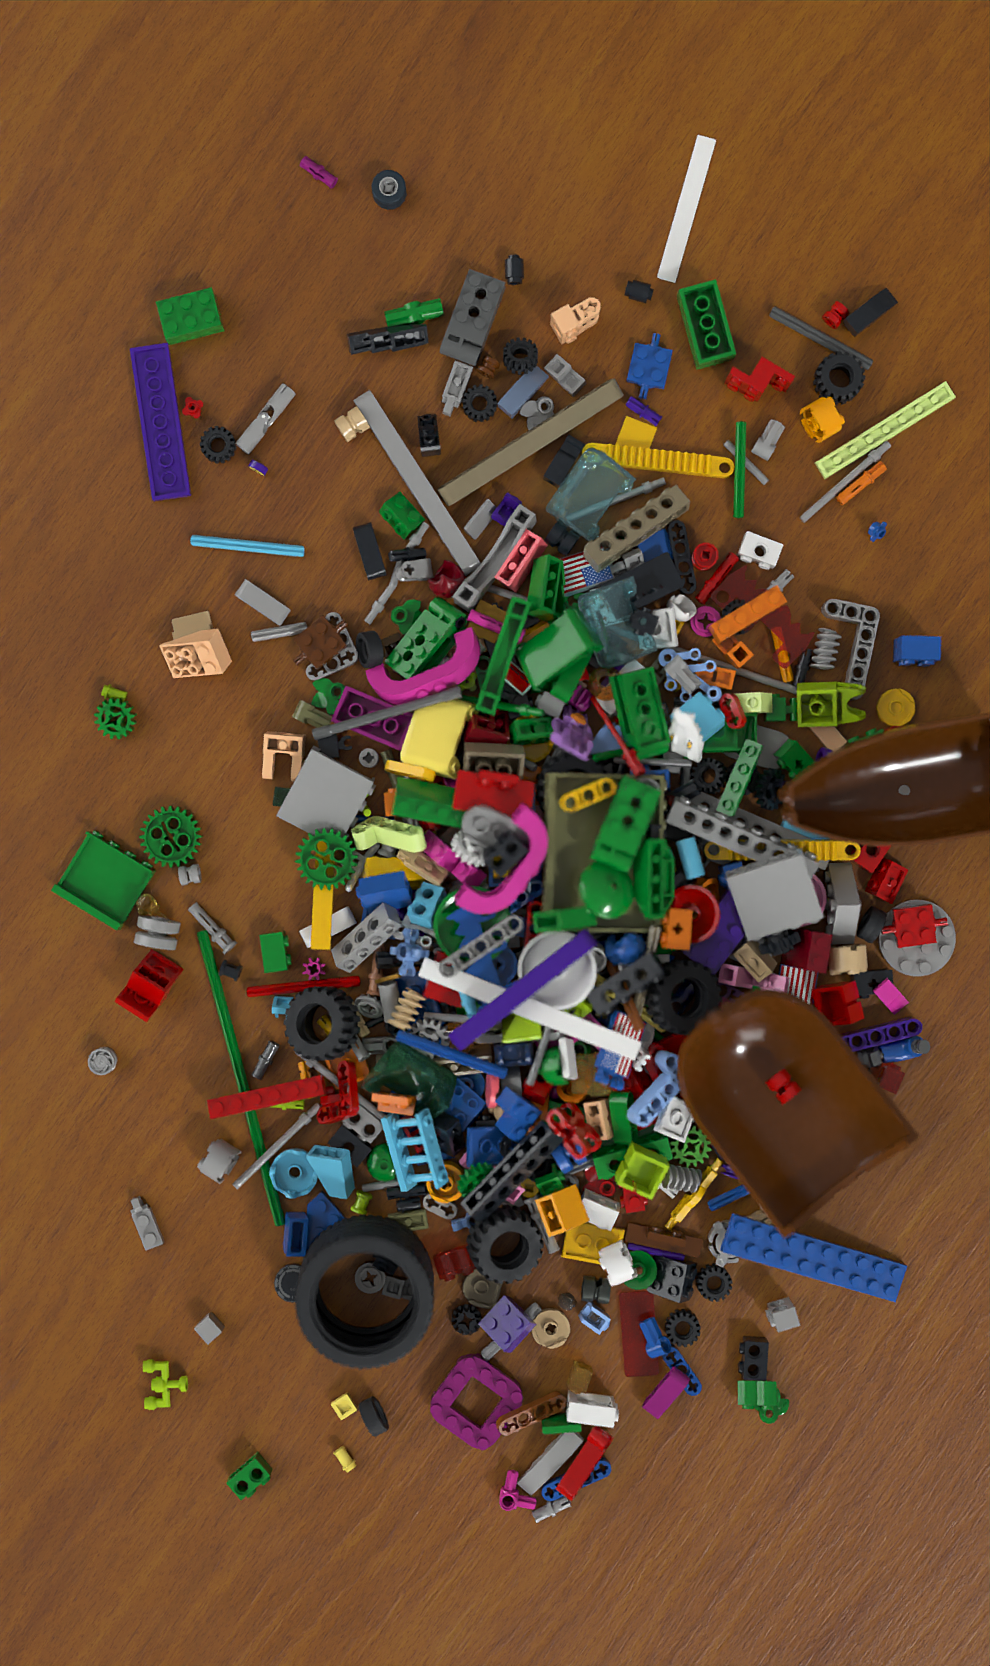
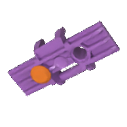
M564 705L563 720L554 718L551 722L553 728L551 740L559 747L587 760L593 747V733L590 726H588L587 714H581L580 710L572 709L571 705Z

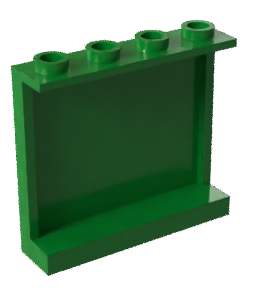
M96 830L93 832L87 831L85 833L87 835L60 881L58 884H54L51 891L116 931L121 930L156 870L152 869L153 865L145 860L141 862L136 859L137 855L131 851L126 850L124 852L119 849L120 845L112 840L108 842L103 839L104 835Z

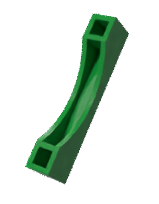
M512 596L474 710L492 716L495 714L531 602Z

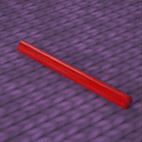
M359 976L251 986L247 987L246 991L248 997L297 993L309 987L360 986L361 981Z

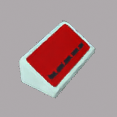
M511 661L505 682L523 697L531 688V685L525 673Z

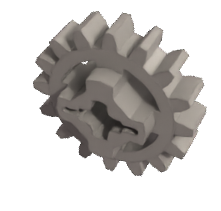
M427 1016L423 1021L419 1018L416 1024H412V1030L409 1031V1033L416 1036L419 1031L420 1037L436 1043L440 1042L438 1039L441 1037V1045L448 1046L450 1043L448 1039L450 1033L446 1032L448 1027H442L441 1020L438 1023L435 1022V1017L431 1021H429ZM411 1046V1050L417 1049L416 1055L423 1053V1058L429 1055L433 1059L435 1054Z

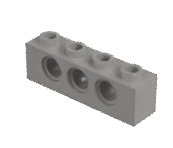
M382 903L331 949L336 967L351 973L402 926L397 909Z

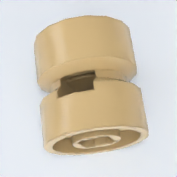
M357 406L348 411L347 416L342 415L334 420L347 442L355 438L357 432L363 433L370 428Z

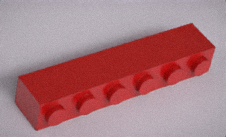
M319 1075L207 1100L210 1119H217L327 1095L324 1076Z

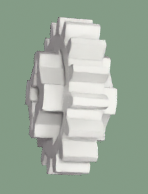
M462 830L456 833L450 844L453 846L452 851L457 852L456 857H461V862H468L469 866L472 863L475 867H478L479 864L484 866L483 852L485 848L470 842Z

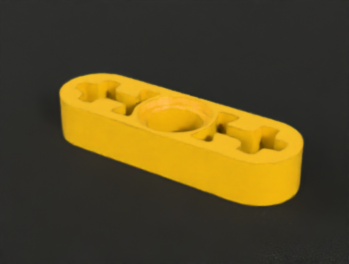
M387 760L384 768L385 771L395 775L427 782H433L436 772L431 769Z

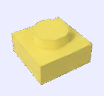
M348 1392L331 1402V1406L340 1420L345 1419L358 1409Z

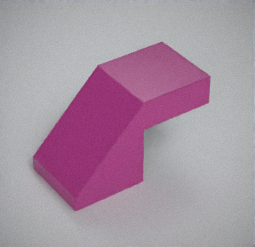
M888 978L872 990L894 1015L909 1003Z

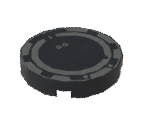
M287 1264L276 1274L274 1281L275 1291L284 1301L295 1302L301 1264Z

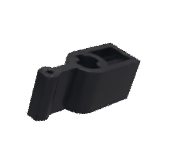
M568 434L545 472L543 480L560 489L585 444Z

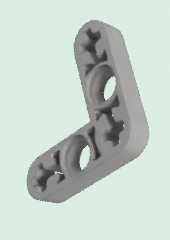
M335 612L329 613L326 616L329 622L331 617L339 619L336 622L337 624L342 621L341 616ZM347 628L340 632V634L343 633L347 636V641L345 642L347 647L332 658L337 661V667L329 669L326 663L323 666L327 673L324 674V671L321 670L318 672V676L315 677L310 675L312 672L311 668L314 667L311 663L306 668V675L309 679L315 681L325 678L357 662L358 654ZM347 651L355 654L352 657V661H349V659L343 660L345 664L341 666V661L337 657L338 655H341V658L346 657Z

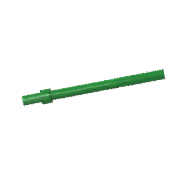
M462 695V698L458 699L476 704L478 697ZM500 701L496 708L517 712L522 716L533 715L543 717L545 713L544 709L533 708L531 705H516Z

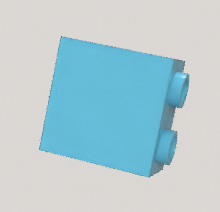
M699 691L680 707V711L682 713L695 714L694 722L701 728L700 734L703 735L702 741L705 742L725 725V715L720 709L715 710L711 705L713 703L706 694L702 695ZM673 713L669 716L671 723L673 720Z

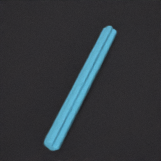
M200 535L191 536L192 546L303 557L305 553V548L298 545Z

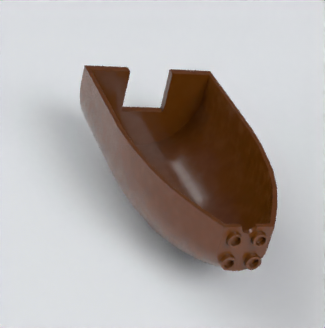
M990 712L913 724L884 731L851 742L825 755L787 782L782 789H778V797L783 804V809H781L782 820H786L791 826L819 836L869 846L934 844L989 835ZM907 785L910 788L909 795L900 794V786Z

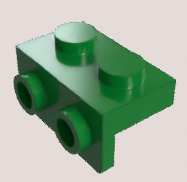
M401 492L387 500L379 510L382 518L393 527L402 539H406L412 531L426 520Z

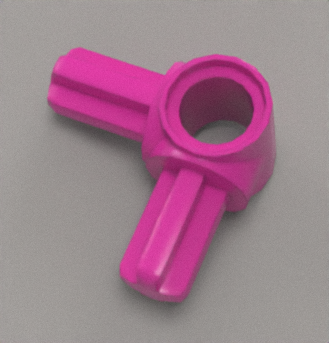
M515 1470L507 1471L505 1486L501 1487L499 1493L500 1506L506 1511L516 1509L517 1507L533 1510L536 1507V1498L519 1495V1491L516 1489L519 1473ZM505 1496H511L513 1499L511 1501H505L503 1498Z

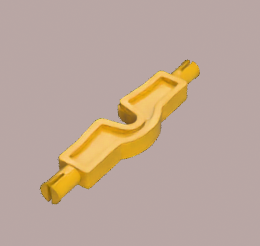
M717 1158L711 1167L707 1166L702 1173V1180L697 1191L691 1195L685 1194L672 1211V1217L665 1225L667 1229L671 1231L676 1223H680L691 1208L702 1199L706 1189L718 1175L717 1171L723 1164V1161Z

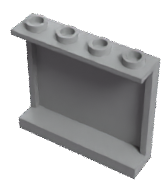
M313 746L276 816L308 833H312L314 836L316 829L322 833L325 827L327 832L334 828V834L341 830L340 836L343 837L347 834L349 827L353 828L358 820L355 816L358 810L363 811L367 803L364 800L367 794L371 795L376 787L373 784L375 778L372 777L370 779L319 752L320 749Z
M801 848L725 872L748 941H758L764 936L770 934L777 935L783 930L789 928L796 929L802 924L808 922L816 923L821 918H824Z

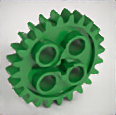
M169 806L168 811L165 807H161V813L158 810H154L155 816L148 814L150 821H143L146 828H140V830L145 833L139 836V838L144 839L145 842L141 843L140 846L147 847L143 853L150 852L148 859L156 858L154 864L162 861V867H165L168 863L169 867L173 868L175 862L177 867H180L181 861L185 864L188 863L187 857L194 859L192 852L199 853V850L195 847L196 845H202V843L197 841L203 837L197 833L202 828H196L195 825L199 821H192L194 815L190 814L187 816V809L181 813V808L178 806L175 811L173 806ZM174 818L179 822L176 829H173L170 825L171 820ZM162 822H165L169 833L175 834L173 840L167 839L169 837V833L163 827ZM156 828L162 830V836L159 839L154 836ZM182 835H186L189 839L188 844L185 846L180 843ZM175 843L179 846L180 852L177 851ZM167 844L172 848L170 855H166L163 851L164 846Z
M324 827L322 833L316 829L315 836L309 832V840L306 838L302 839L305 845H298L302 851L296 852L300 859L295 860V863L301 864L297 870H303L301 878L308 877L306 883L313 881V888L320 884V890L323 889L324 885H327L328 890L331 889V885L338 889L339 882L342 885L346 884L344 878L351 880L349 872H356L352 866L358 865L357 862L353 861V859L358 858V855L353 854L357 848L350 847L353 840L347 842V834L343 837L340 836L341 830L334 834V828L327 832ZM319 841L326 842L327 850L320 851L317 848V843ZM337 849L344 851L345 857L343 859L335 857L334 853ZM313 850L322 856L329 854L330 860L341 863L343 866L339 867L330 861L326 864L324 863V858L312 854L311 851ZM317 859L319 867L311 868L309 860ZM334 867L337 870V874L331 877L327 875L326 869Z

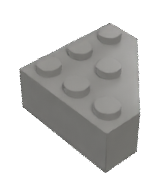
M851 862L828 863L827 871H824V882L826 883L827 890L825 910H827L828 920L825 932L832 935L831 945L854 944L861 904Z

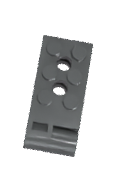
M469 269L442 341L440 354L473 366L477 365L505 291L504 281ZM478 295H484V296H485L484 299H478V298H476V297H477ZM471 313L479 314L477 317L470 316Z

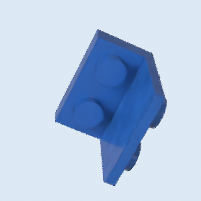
M460 1078L454 1081L434 1105V1108L439 1113L444 1111L459 1119L462 1132H466L467 1128L475 1122L487 1107L485 1097L481 1098Z

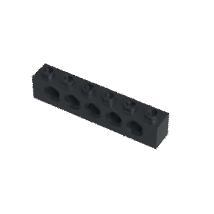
M541 1120L461 1202L462 1206L471 1217L483 1223L564 1139L556 1135L547 1122Z

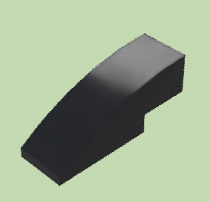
M885 288L850 314L843 321V324L856 337L893 308L898 301Z

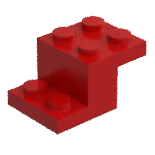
M761 357L751 376L733 367L725 384H727L730 390L734 392L739 391L744 394L743 396L747 400L758 402L768 383L772 384L775 390L786 392L795 376L766 358Z
M151 949L134 969L127 985L114 1002L145 1022H148L165 1001L172 985L180 977L184 969Z

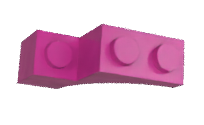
M431 830L426 832L424 835L426 848L423 851L438 865L450 871L462 883L479 887L487 875L479 867H475L473 863L469 866L468 862H461V857H456L457 852H453L452 848Z

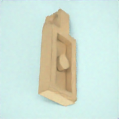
M400 849L397 854V858L403 861L406 867L433 885L440 887L450 871L438 865L421 851L410 852Z

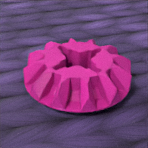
M709 606L699 607L697 613L690 619L691 628L697 635L702 637L712 636L708 629L711 624H707L704 629L703 623L698 621L703 620L706 614L707 619L715 623L721 619L717 610Z

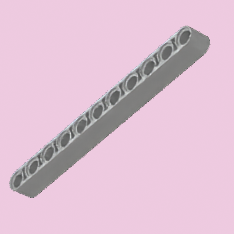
M368 390L354 399L355 405L365 417L372 432L452 557L464 572V575L467 576L475 571L481 564L372 392Z

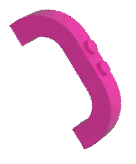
M470 627L454 634L457 647L455 654L448 662L402 681L392 680L384 664H380L366 670L367 679L382 700L394 705L437 694L458 685L474 671L481 653L479 639L473 628Z
M521 803L511 817V820L527 832L529 851L517 861L501 885L492 891H479L464 883L454 897L455 903L460 907L478 914L500 911L509 906L520 893H523L528 886L530 878L535 877L539 872V866L547 852V832L537 814L524 803Z

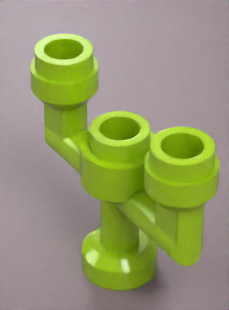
M153 1359L143 1361V1372L153 1373L154 1371L161 1370V1376H156L155 1379H152L151 1390L162 1392V1398H156L155 1396L145 1397V1409L155 1410L156 1408L170 1407V1390L168 1388H179L181 1392H187V1376H181L179 1380H168L169 1361H155Z

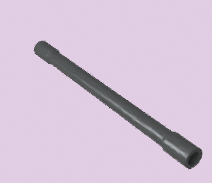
M457 686L424 698L332 725L312 729V734L315 740H319L342 731L441 702L462 698V692L460 687Z

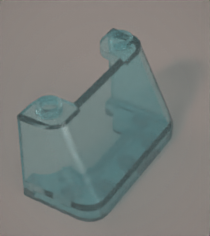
M589 448L582 454L551 498L546 511L588 542L595 540L600 534L598 521L618 493H627L632 489L636 478L603 451Z
M633 576L584 593L578 598L580 611L604 645V648L596 653L594 650L599 665L604 669L627 664L658 650L655 639L650 634L645 633V636L633 633L634 629L630 628L631 623H628L631 613L634 612L629 598L637 593V586Z

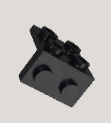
M654 1255L653 1259L657 1266V1276L652 1285L646 1288L647 1291L678 1303L689 1301L693 1295L692 1286L697 1276V1263L693 1261L679 1262L667 1257Z

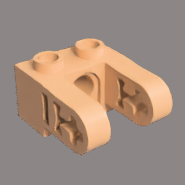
M588 298L572 308L568 304L551 314L550 325L561 345L565 342L567 344L577 339L576 336L598 322L601 304L596 298Z
M267 731L264 734L262 778L273 779L276 752L288 753L292 756L291 781L294 782L304 763L306 735Z

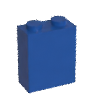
M404 871L358 879L359 886L356 887V894L361 899V905L366 908L368 914H371L382 903L395 909L409 907L410 904H413L412 888Z

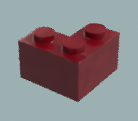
M496 709L493 716L486 713L484 716L473 714L464 728V743L506 744L510 738L508 711Z

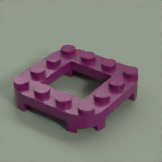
M481 1354L462 1355L458 1358L457 1363L437 1391H434L431 1398L430 1412L439 1424L468 1445L480 1450H486L501 1435L496 1428L497 1419L521 1407L523 1400L522 1389L515 1378L513 1380L486 1361ZM472 1376L502 1397L484 1424L480 1426L451 1406Z

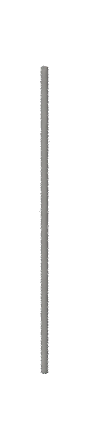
M491 585L487 590L509 599L514 596L526 601L528 600L527 596ZM584 616L589 619L590 624L599 628L596 619ZM614 625L599 628L638 641V634ZM677 646L658 648L661 650L670 648L673 649L676 653L689 651ZM692 652V657H698V653ZM701 655L699 660H694L700 663L712 660L716 663L717 667L735 670L736 675L797 695V686L743 668L736 669L731 664Z

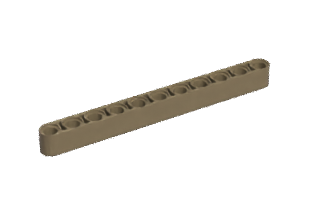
M615 378L604 382L440 486L437 490L446 505L450 506L623 397L624 394Z

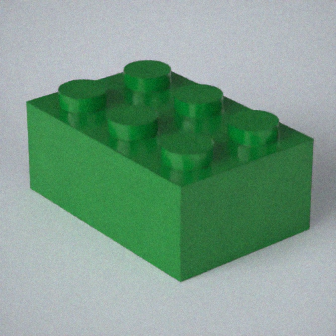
M212 287L156 301L164 336L169 345L225 331L216 294Z

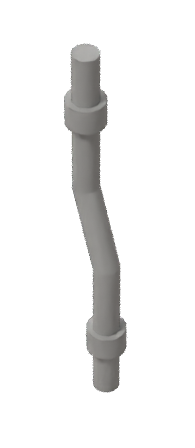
M423 522L416 533L411 535L409 538L410 542L406 547L414 549L416 545L418 546L421 543L422 536L429 528L427 523ZM396 561L389 585L378 601L375 600L371 606V611L364 620L371 625L377 614L381 613L385 608L384 604L397 587L399 581L395 577V569L405 561Z

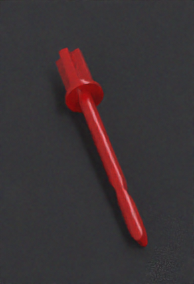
M591 697V702L624 752L622 760L627 762L635 777L642 776L646 770L635 755L636 751L628 749L596 697Z

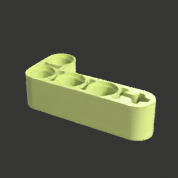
M380 816L369 817L351 830L357 850L368 849L376 843L410 852H420L426 848L421 827Z

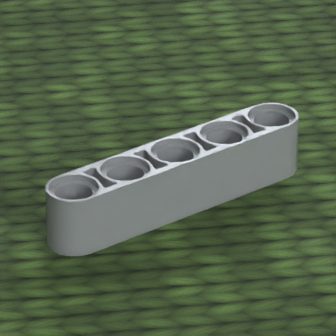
M516 915L506 917L444 959L439 965L440 974L446 978L456 975L518 933L523 926L522 920ZM512 918L517 919L519 922L516 929L508 927V922ZM494 930L502 931V938L500 940L492 939V932ZM478 941L486 943L484 951L479 952L475 949V944ZM462 952L469 953V961L461 962L459 954ZM445 963H451L454 967L453 971L449 974L444 973L442 970Z

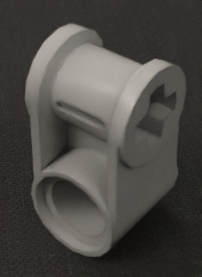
M431 559L406 561L396 567L395 577L401 582L429 580L433 578Z

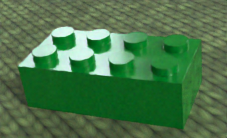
M716 279L679 289L676 297L696 370L734 360L736 351Z

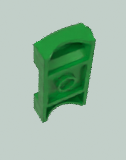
M745 713L746 724L740 729L730 728L725 720V725L704 742L702 753L738 752L739 755L746 739L757 743V713ZM736 717V719L734 720V723H737V720H739V717Z

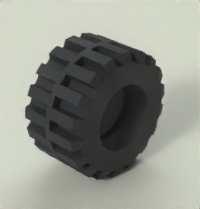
M838 351L835 355L834 353L829 354L828 357L822 360L814 373L813 385H816V393H820L819 397L827 398L830 396L834 400L835 405L838 403L842 405L847 401H851L864 385L863 382L866 375H863L865 372L864 367H860L862 362L860 360L857 362L854 354L850 357L849 352L842 354L841 351ZM835 369L844 371L849 378V385L847 387L835 386L830 381L829 372Z

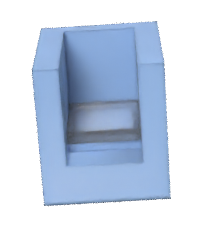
M587 1302L578 1314L580 1321L599 1335L610 1325L611 1319L609 1314L593 1302Z

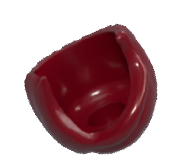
M444 559L442 566L435 573L434 577L428 580L430 590L437 597L447 599L453 597L466 579L464 572L456 563Z

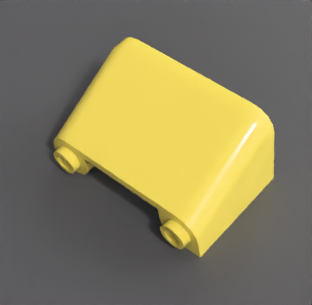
M455 699L415 710L401 749V761L406 764L431 769L436 772L435 776L456 780L457 772L460 770V763L454 755L465 722H468L473 714L478 715V711L474 710L476 704Z

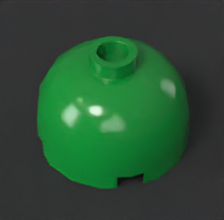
M559 1046L551 1047L545 1051L538 1073L549 1084L567 1085L569 1084L567 1081H571V1079L563 1078Z
M387 1142L374 1146L367 1155L366 1165L368 1172L378 1181L387 1182L394 1180L397 1176Z

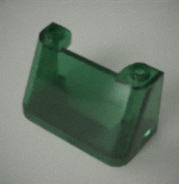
M399 1041L388 1048L367 1074L361 1087L368 1092L377 1093L384 1085L397 1094L416 1096L414 1118H416V1114L425 1108H429L430 1115L434 1119L450 1107L457 1079L450 1070Z

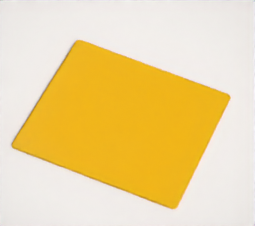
M626 416L615 445L650 448L657 427Z

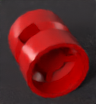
M711 543L699 544L691 555L693 567L699 571L711 569L718 559L717 548Z
M785 1067L765 1082L771 1091L776 1092L775 1097L782 1105L802 1090L796 1081H791V1075Z

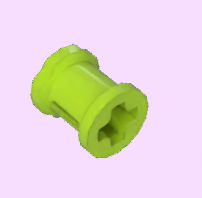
M357 1190V1197L354 1206H351V1210L358 1214L366 1215L369 1200L372 1199L373 1195Z

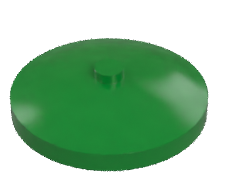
M471 886L479 891H491L483 887ZM460 888L451 892L442 900L434 917L435 938L447 956L459 950L460 943L465 937L455 933L460 925L459 922L446 919L450 914L461 908L454 900ZM508 907L497 911L494 918L480 922L482 932H486L510 916ZM512 919L508 922L510 929H512ZM495 935V936H492V939H493V940H500L501 937L498 936V935ZM502 951L490 954L491 958L494 959ZM459 956V960L463 963L468 962L470 959L469 957Z

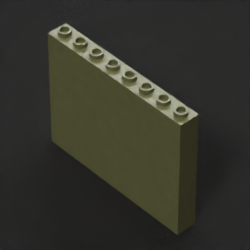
M545 773L544 827L547 832L548 846L543 859L542 912L585 906L579 891L580 878L586 867L596 862L589 858L614 794L572 812L564 811L560 808V797L602 778L612 779L617 789L622 775ZM625 775L635 780L650 778L659 785L662 793L649 824H661L660 839H665L663 838V830L666 829V820L663 819V811L666 810L664 791L667 789V781L664 780V775H642L635 777V775ZM604 782L601 786L604 793L609 790L607 782ZM588 789L583 794L585 800L591 798V792ZM568 797L565 801L568 808L573 806V799ZM631 798L630 805L636 806L637 803H635ZM626 815L622 819V824L631 822L630 815ZM646 831L643 835V838L641 840V843L638 847L636 854L638 853V851L644 844V841L646 840ZM633 858L632 864H631V866H630V868H629V870H628V872H627V873L629 874L631 880H632L633 887H634V858ZM633 898L628 911L617 918L606 919L596 915L597 925L554 932H581L585 928L589 932H649L651 925H658L662 928L663 924H661V919H646Z

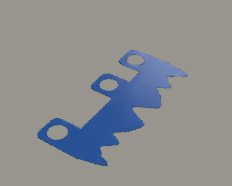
M461 907L450 914L446 919L455 920L460 923L455 933L465 936L460 943L459 949L483 934L480 922L494 918L497 913L494 912L488 916H482ZM494 931L492 936L498 935L502 938V931ZM478 941L475 944V949L479 952L484 951L486 943ZM504 941L499 948H494L476 960L465 973L504 989L512 986L515 982L501 986L490 955L505 950L507 948V941ZM462 952L459 954V956L470 958V955L467 952ZM483 1002V1005H481V1006L478 1008V1010H481V1009H482L483 1007H485L488 1003Z

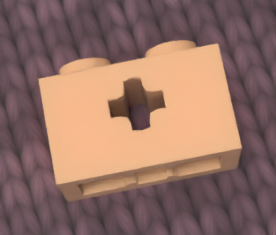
M609 1097L592 1099L583 1103L587 1124H590L596 1130L601 1140L612 1138L613 1130Z

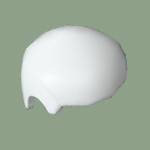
M678 594L676 597L673 595L667 601V608L674 607L675 620L686 622L697 613L694 603L683 594Z

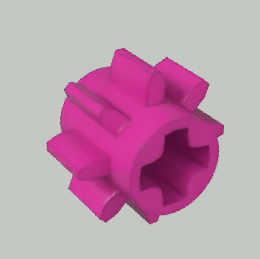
M310 957V963L303 964L306 967V971L303 974H308L309 980L312 977H316L319 980L320 973L326 974L322 970L326 963L321 964L319 957L316 961H313ZM316 964L319 972L312 973L310 966Z

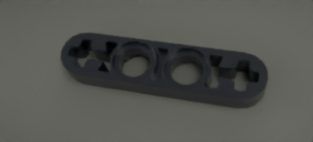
M675 520L668 525L667 534L673 563L679 575L686 576L690 574L691 576L687 577V583L691 584L692 587L689 588V591L682 587L679 589V592L689 595L696 589V579L686 527L682 521ZM674 524L681 528L678 536L679 538L683 536V539L673 541V538L677 537L676 532L671 530ZM677 543H682L685 546L684 553H677L675 551ZM680 562L688 564L689 569L687 572L679 570L678 565Z

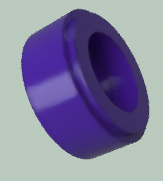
M251 460L248 465L249 468L263 476L268 471L266 466L255 460Z

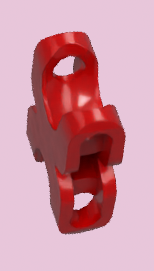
M566 1102L560 1108L550 1110L546 1115V1121L556 1135L564 1138L563 1143L569 1153L575 1159H582L589 1152L598 1150L601 1147L602 1140L596 1130L590 1124L584 1122L585 1117L577 1105L573 1102ZM566 1108L571 1109V1116L566 1113ZM553 1115H558L561 1122H556ZM587 1138H592L595 1145H590ZM577 1144L582 1147V1153L577 1151Z

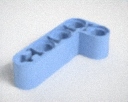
M665 1050L657 1052L655 1063L662 1073L628 1109L627 1118L630 1122L641 1127L649 1125L680 1091L677 1076L678 1056Z

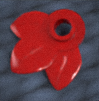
M595 1166L585 1169V1176L589 1183L583 1187V1191L588 1189L604 1197H610L615 1194L617 1190V1185L614 1181L615 1176L607 1180H599ZM609 1184L611 1188L606 1190L603 1186Z

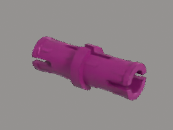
M308 156L301 160L300 167L312 174L315 180L319 179L329 186L330 189L336 185L338 178L326 171L323 165H318L309 159Z

